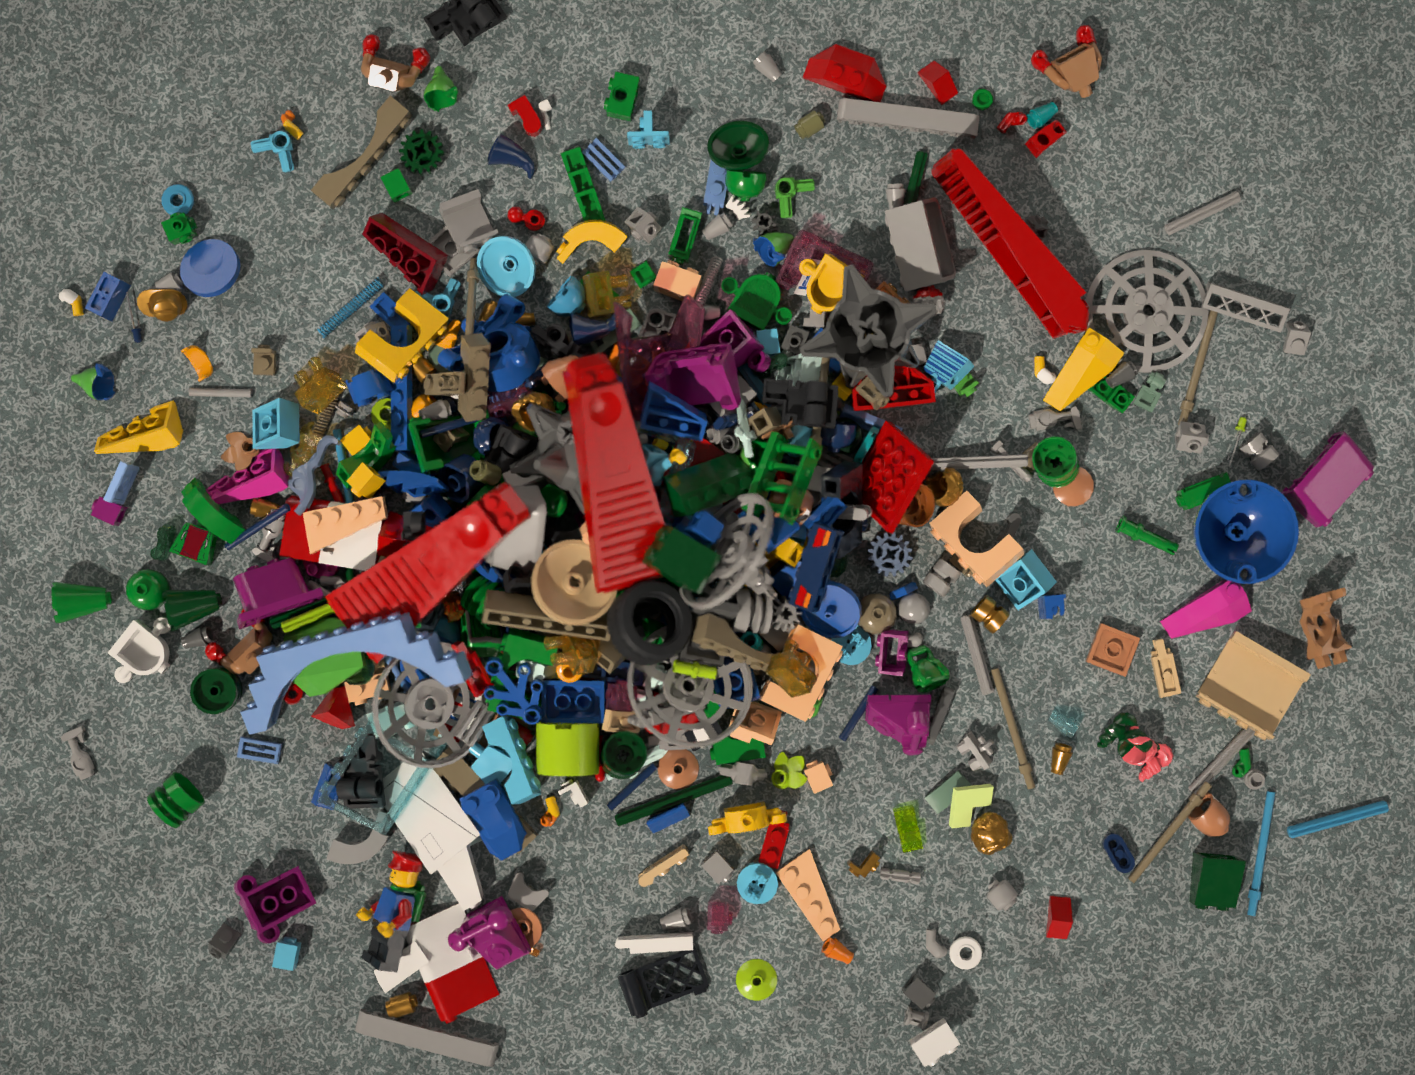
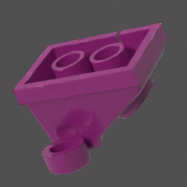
M731 309L690 347L695 348L729 343L734 352L736 368L748 363L752 370L759 373L766 371L771 363L770 356L763 352L764 346L753 334L750 327Z
M868 695L865 721L881 734L890 736L900 742L904 754L911 756L922 754L923 748L926 747L927 736L929 735L931 695H891V700H889V695Z
M299 866L258 887L256 879L251 875L238 878L234 884V891L241 897L239 904L251 925V929L257 931V938L264 944H270L278 940L280 930L277 924L316 904Z
M502 896L468 913L460 928H456L448 936V944L453 950L459 952L469 945L476 949L496 970L532 951Z

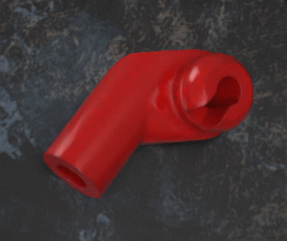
M1009 112L996 129L1005 134L1010 126L1024 125L1027 122V116L1022 112Z

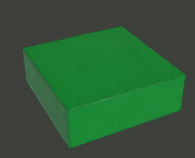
M647 261L629 271L640 290L656 279V274Z

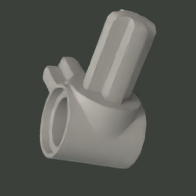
M737 762L734 765L726 763L718 767L720 775L731 777L734 783L752 786L755 781H763L768 776L765 773V769L757 768L756 764Z

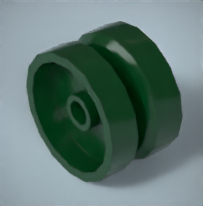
M214 667L200 672L194 678L190 688V696L193 704L200 711L206 714H219L230 710L239 702L243 686L237 674L230 673L225 667Z

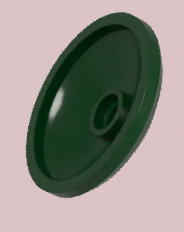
M748 121L729 122L720 126L711 134L707 144L708 154L711 160L721 168L745 170L757 165L766 157L769 150V138L765 130L755 123Z

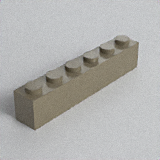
M487 589L483 604L482 623L609 641L610 639L607 629L609 609L600 618L591 623L576 626L566 625L546 615L538 606L534 596Z
M448 747L436 760L447 757L450 754H452L453 752L450 749V747ZM465 757L444 767L433 768L440 777L444 776L449 781L447 784L454 792L459 791L462 796L485 785L481 778L472 770V764ZM515 810L527 832L522 845L523 850L537 837L538 833Z

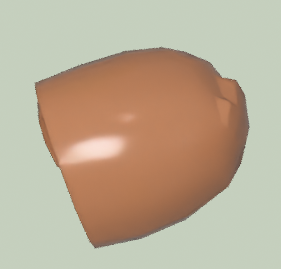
M1207 792L1202 799L1204 801L1199 807L1196 806L1188 818L1199 831L1209 837L1225 835L1229 831L1230 815L1226 808L1211 793ZM1211 800L1208 809L1204 812L1201 806L1204 802Z

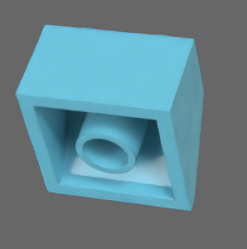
M278 398L252 410L253 449H281L300 443L298 403Z
M1032 549L995 580L1017 610L1047 593L1057 583Z

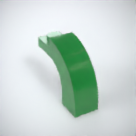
M382 422L374 424L371 438L360 452L339 461L336 475L347 489L351 488L347 480L362 462L378 472L393 455L396 448L392 442L393 436L391 431Z
M194 477L181 491L184 497L182 502L188 511L217 537L232 544L245 530L238 517L221 508L209 496L199 479Z

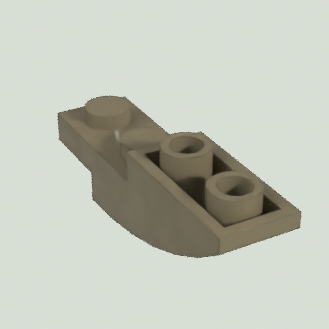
M443 372L439 374H426V379L424 380L425 395H465L466 373Z

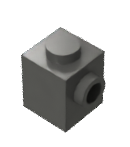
M790 324L780 349L784 351L783 355L792 357L801 354L800 347L805 344L809 332Z

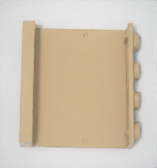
M1235 631L1232 633L1195 697L1199 698L1198 702L1208 708L1212 706L1218 709L1217 713L1226 719L1231 717L1236 720L1235 724L1245 730L1250 728L1255 731L1254 735L1264 741L1266 738L1271 740L1275 737L1273 733L1301 685L1308 681L1311 674Z

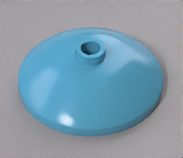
M510 236L494 237L481 247L477 256V269L480 273V279L496 295L510 294L513 297L519 296L527 291L534 281L536 271L534 258L530 250L516 238ZM510 260L513 261L514 266L510 265Z

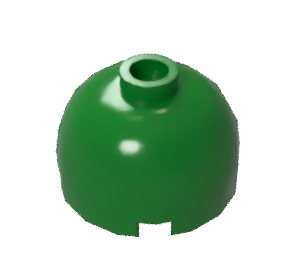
M727 169L725 185L732 195L741 198L740 201L749 202L750 198L757 197L763 192L767 179L766 173Z
M143 569L134 573L129 578L126 585V595L135 607L142 610H154L166 602V597L163 598L162 591L169 590V583L161 572L153 569Z

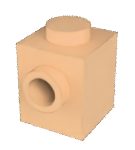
M817 759L805 764L807 768L804 769V773L814 794L833 786L830 776L833 774L828 764L824 765L822 761L818 762Z

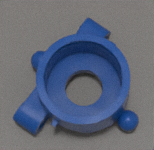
M504 294L499 299L494 314L489 319L479 321L478 323L476 320L474 321V334L482 333L490 344L488 391L504 392L522 385L526 382V378L537 370L540 362V352L529 333L530 327L516 323L525 312V304L510 294ZM466 318L463 319L461 323V328L464 332L466 328ZM461 344L456 347L446 348L439 353L438 363L450 372H461L464 370ZM505 345L501 350L491 353L498 347Z

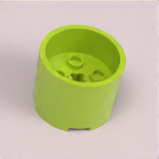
M536 723V774L546 776H587L599 774V723Z

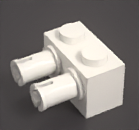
M944 1018L909 1040L911 1047L924 1067L936 1064L941 1056L953 1053L957 1050V1046L960 1045Z

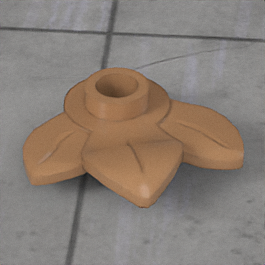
M233 432L226 435V439L231 446L221 455V459L228 463H235L236 470L240 471L250 466L252 459L260 453L261 449L248 451V447L253 445V438H247L242 432Z

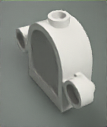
M160 617L156 619L153 624V630L142 621L133 620L109 650L108 654L124 665L115 671V679L118 682H129L133 677V673L137 675H150L158 672L164 674L170 667L168 663L170 651L166 641L159 636L171 630L167 618Z

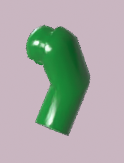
M1243 748L1239 751L1240 760L1232 768L1234 777L1241 778L1251 769L1249 748Z

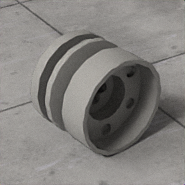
M740 588L729 597L728 603L739 605V613L728 624L733 632L745 633L748 626H750L752 633L759 631L761 634H767L769 632L773 616V601L769 599L765 592L758 595L753 590L750 597L749 589Z

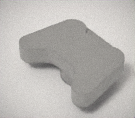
M522 872L516 873L508 891L510 899L531 911L535 910L549 895V890L546 888L534 890L529 887L524 881V874Z

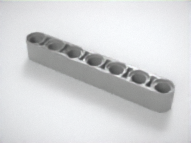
M847 98L839 100L837 121L840 123L848 121L849 124L862 125L864 123L880 128L889 126V129L903 130L905 128L921 133L923 131H930V134L943 135L946 133L954 137L964 138V136H970V139L977 138L980 116L970 113Z
M360 1009L355 1027V1032L362 1035L483 1066H494L499 1044L496 1042L492 1044L488 1043V1040L474 1037V1039L469 1038L462 1033H449L446 1029L430 1028L426 1024L415 1021L410 1023L407 1022V1019L399 1017L390 1018L387 1017V1014L380 1012H367V1009Z

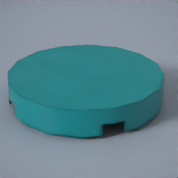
M872 426L852 462L862 463V458L865 457L876 438L875 436L880 431L878 428Z

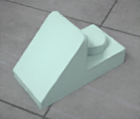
M555 656L553 666L530 660L518 661L515 676L519 678L518 667L521 663L526 662L531 666V672L527 677V681L532 682L534 679L542 681L543 679H558L556 665L559 657ZM522 667L521 671L527 672L528 669L526 667Z

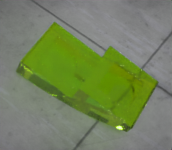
M908 805L893 809L903 853L923 849L914 806Z

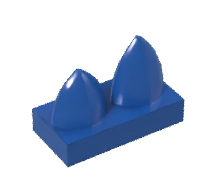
M821 497L820 506L816 510H812L804 525L808 529L814 523L831 526L847 506L838 498Z

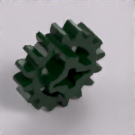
M423 129L420 130V134L413 130L412 137L406 134L407 142L401 141L404 149H399V153L404 155L400 160L406 162L405 168L409 169L411 167L413 174L419 170L422 176L426 170L431 174V168L438 170L436 164L437 162L443 163L440 156L445 155L444 151L440 150L444 146L442 142H438L439 137L436 135L432 138V132L428 131L425 134ZM431 143L435 147V153L430 150ZM423 148H424V150L426 151V153H425V154L421 153V154L419 155V154H418V150L422 151ZM409 152L413 153L414 155L412 158L413 161H411L409 158Z

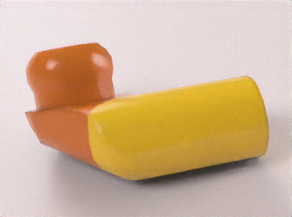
M286 110L285 114L281 115L284 129L298 140L304 132L292 122L295 119V115L290 110Z
M555 796L545 798L548 810L540 819V823L544 827L552 826L560 815Z

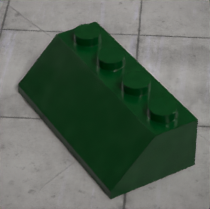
M727 453L663 476L662 480L674 517L677 518L694 514L734 499L737 496L747 494L753 481V476L748 466L735 453Z

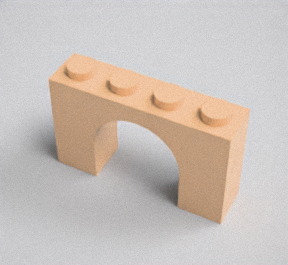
M966 491L959 497V500L953 505L948 506L929 523L932 529L930 533L936 540L939 541L941 539L945 543L944 548L951 555L954 553L957 555L959 564L965 570L969 568L974 573L972 577L979 585L983 583L988 587L1025 554L1023 548L1009 534L991 550L984 553L970 552L961 545L960 535L962 530L982 512L981 505Z
M794 623L795 629H791L785 642L807 652L812 657L815 664L814 677L806 687L800 690H789L767 679L760 692L759 699L806 722L814 714L816 700H820L824 693L823 686L825 682L829 681L833 675L834 670L832 668L834 663L840 660L843 651H841L843 646Z

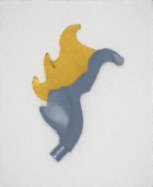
M313 421L306 423L302 427L299 447L296 449L295 445L291 446V465L287 461H284L283 465L285 473L292 477V480L288 481L290 489L300 498V504L294 510L300 516L306 508H310L316 494L314 471L317 467L321 466L327 447L332 443L338 446L341 445V441L331 435L324 437L315 436L311 430L315 424Z

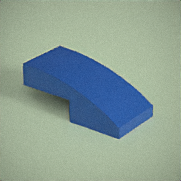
M483 561L476 568L486 579L495 583H504L503 574L506 571L491 567L486 561ZM510 573L512 579L516 578L514 574Z

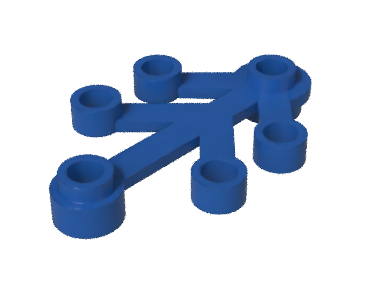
M497 657L488 659L485 667L486 672L491 676H497L509 692L497 690L496 687L489 685L484 690V697L488 700L501 699L518 702L521 708L509 707V704L505 701L499 702L496 711L501 716L513 715L522 717L526 723L531 725L539 723L543 717V711L538 706L540 692L543 690V681L534 679L531 682L532 696L529 703L524 695L531 666L526 662L519 665L518 686H516L503 670L501 659ZM496 662L499 666L496 668L492 667L491 663ZM526 667L528 671L522 672L521 668ZM538 683L541 687L535 688L533 685ZM492 690L494 694L489 695L487 694V691ZM504 706L507 710L501 711L499 707ZM535 711L536 715L531 716L529 712Z

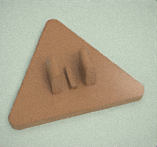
M792 420L789 421L788 425H782L772 431L779 432L787 440L794 437L790 429L794 426L792 425ZM772 431L762 435V440L769 439Z

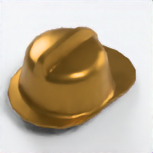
M149 289L142 291L138 295L137 306L146 316L156 317L158 320L169 322L177 318L178 315L185 313L187 300L181 292L174 289Z

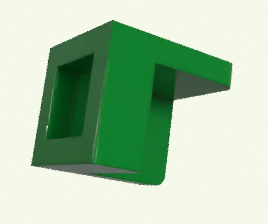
M397 168L380 177L394 203L413 194L400 169Z

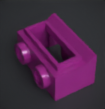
M884 630L881 634H878L877 646L880 647V654L876 655L875 666L879 667V674L904 675L906 671L909 631ZM889 637L898 638L896 664H887Z

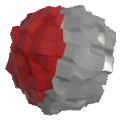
M934 285L920 288L917 294L913 296L912 301L913 304H935L938 313L934 316L942 313L944 303L946 302L943 294Z

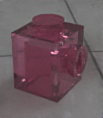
M708 902L707 930H711V933L723 934V931H728V925H732L733 913L729 912V903Z

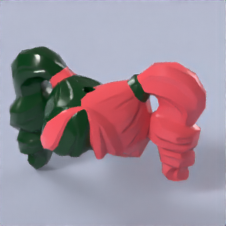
M1128 712L1119 713L1113 723L1105 728V732L1099 736V742H1097L1098 748H1105L1118 738V754L1125 762L1139 766L1146 764L1139 773V780L1142 782L1159 773L1161 768L1168 766L1173 759L1171 748L1166 744H1158L1139 729L1135 716ZM1129 725L1130 728L1126 731L1125 727Z

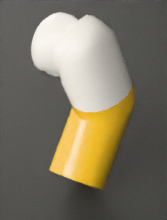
M70 289L62 290L59 293V299L72 305L73 316L84 315L80 295Z
M1034 357L1035 376L1045 384L1054 383L1056 375L1045 368V357Z

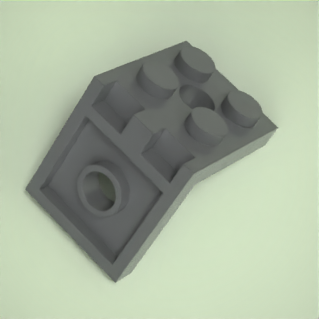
M698 597L695 601L704 603L706 599ZM722 602L712 608L702 610L690 606L689 609L691 610L693 620L692 634L686 647L681 651L680 660L697 661L700 664L722 667L724 656L718 655L717 651L701 648L700 644L692 641L696 617L710 613L726 620L729 624L739 613V605Z

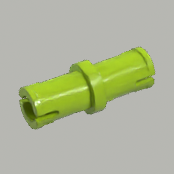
M674 660L672 672L690 675L691 678L702 677L715 680L717 667L702 665L697 661L691 663Z

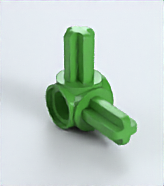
M784 177L775 183L774 190L776 199H779L781 218H791L793 216L791 197H794L797 192L814 191L815 183L813 179L794 180V177ZM781 182L789 184V191L787 193H782L779 190Z

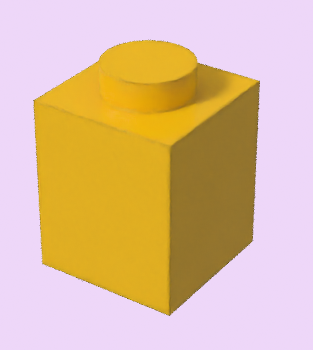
M358 425L340 441L353 456L368 444L372 431L367 426L364 428Z
M363 462L347 480L352 487L350 490L359 498L364 496L367 499H371L386 481L374 468Z

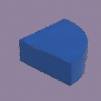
M911 582L890 592L889 595L891 600H895L918 589L915 582Z

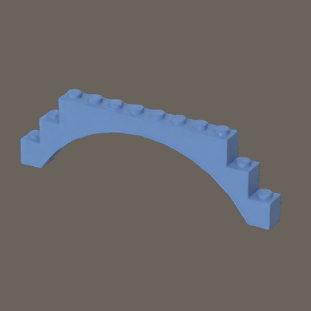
M396 612L387 616L388 618L386 619L377 617L370 620L367 624H364L362 621L353 624L348 629L342 626L333 630V633L328 634L327 631L316 634L314 638L305 636L298 639V642L293 643L292 640L280 644L279 647L270 645L263 648V653L256 657L262 673L254 677L255 680L248 684L254 701L247 703V707L240 713L249 735L267 731L277 723L283 698L293 680L312 662L333 654L356 651L379 653L398 658L423 670L445 687L464 683L473 674L464 651L456 653L455 650L444 653L437 632L428 634L427 631L417 634L410 614Z

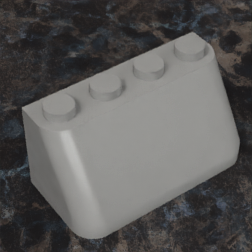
M936 198L925 199L885 210V223L890 230V243L895 250V263L899 267L901 274L900 283L904 287L905 292L955 278V265L941 208Z
M511 486L528 508L531 518L513 531L486 558V562L491 567L507 571L511 566H518L526 574L529 570L534 569L537 560L542 555L546 504L538 486Z

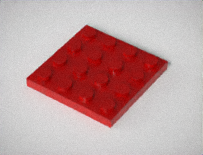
M885 420L861 463L863 464V505H869L873 510L871 517L887 532L893 533L935 461L892 422Z

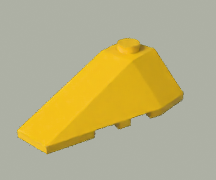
M1088 328L1043 401L1062 411L1085 391L1097 384L1103 377L1111 373L1124 355V352L1106 337Z
M173 400L149 409L151 415L140 419L139 416L134 417L133 421L125 429L123 426H118L99 436L94 452L96 454L162 451L177 447L181 442L183 428L176 403Z

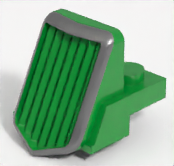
M467 610L461 612L460 642L463 641L466 648L470 647L472 651L476 652L478 657H497L500 648L503 647L501 642L504 626L499 625L494 629L488 630L476 620V616L470 615Z

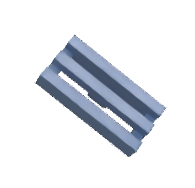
M595 138L594 142L590 143L588 148L582 151V154L612 182L625 169V166ZM596 145L619 167L618 170L595 148ZM590 151L613 172L612 175L589 154Z
M241 736L237 757L279 764L283 743ZM244 742L276 747V751L246 746ZM243 750L272 754L275 757L272 759L244 754Z

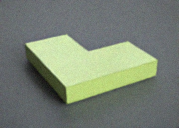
M991 784L953 787L949 826L951 828L971 826L973 807L991 806L994 787Z

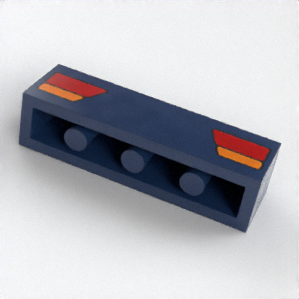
M814 523L808 532V544L804 547L801 555L803 560L795 574L797 579L789 593L790 605L811 613L819 612L844 531L822 523Z

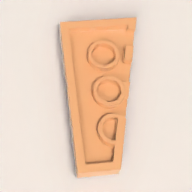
M381 496L304 512L303 517L310 554H314L320 549L388 518L385 497Z

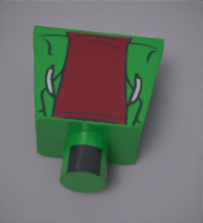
M199 521L197 525L186 522L169 552L211 566L217 536L205 528Z

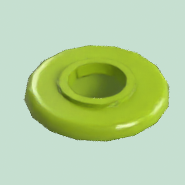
M381 399L373 406L371 419L374 424L382 422L386 428L391 430V419L385 421L381 417L384 409L391 410V399Z

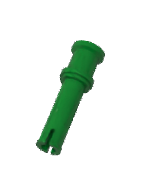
M1124 515L1120 518L1115 529L1117 533H1124L1134 541L1139 539L1172 556L1179 546L1178 543L1145 529L1143 524H1137L1128 520Z

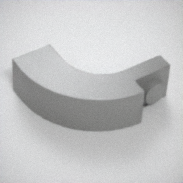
M381 809L379 811L373 830L366 840L350 842L339 837L333 839L327 860L339 864H357L377 854L385 846L391 835L383 831L388 829L392 819L389 817L387 810Z

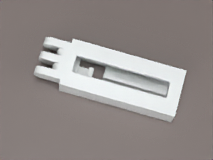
M693 932L619 936L616 939L615 946L618 949L630 948V954L693 950Z

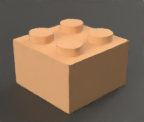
M668 260L666 263L662 261L653 284L654 291L692 304L702 282V276L695 269L688 267L685 270L680 268L676 262Z

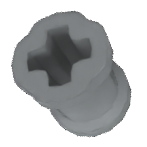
M908 1006L904 1025L911 1024L920 1027L921 1030H925L929 1012L925 1011L923 1013L912 1010V1007Z

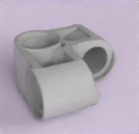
M652 309L647 314L636 344L650 349L661 338L662 332L666 335H675V338L681 339L686 326V318L660 309ZM652 315H661L662 321L659 324H653L650 321Z

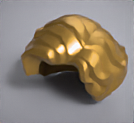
M538 392L521 396L512 405L511 413L525 430L535 431L526 410L529 404L533 403L556 412V405L552 397Z
M946 467L944 472L938 471L926 478V485L933 492L936 506H951L962 495V490L964 489L962 477L954 468Z
M987 812L974 820L971 827V840L982 854L993 855L1012 843V835L1009 832L1008 823L1001 815Z

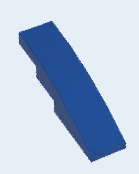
M411 471L378 472L386 480L380 487L381 489L391 488L396 493L407 492L413 498L449 492V487L438 478L423 473Z

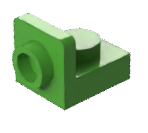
M969 372L954 389L960 397L964 394L968 397L977 391L975 386L979 382L975 381Z

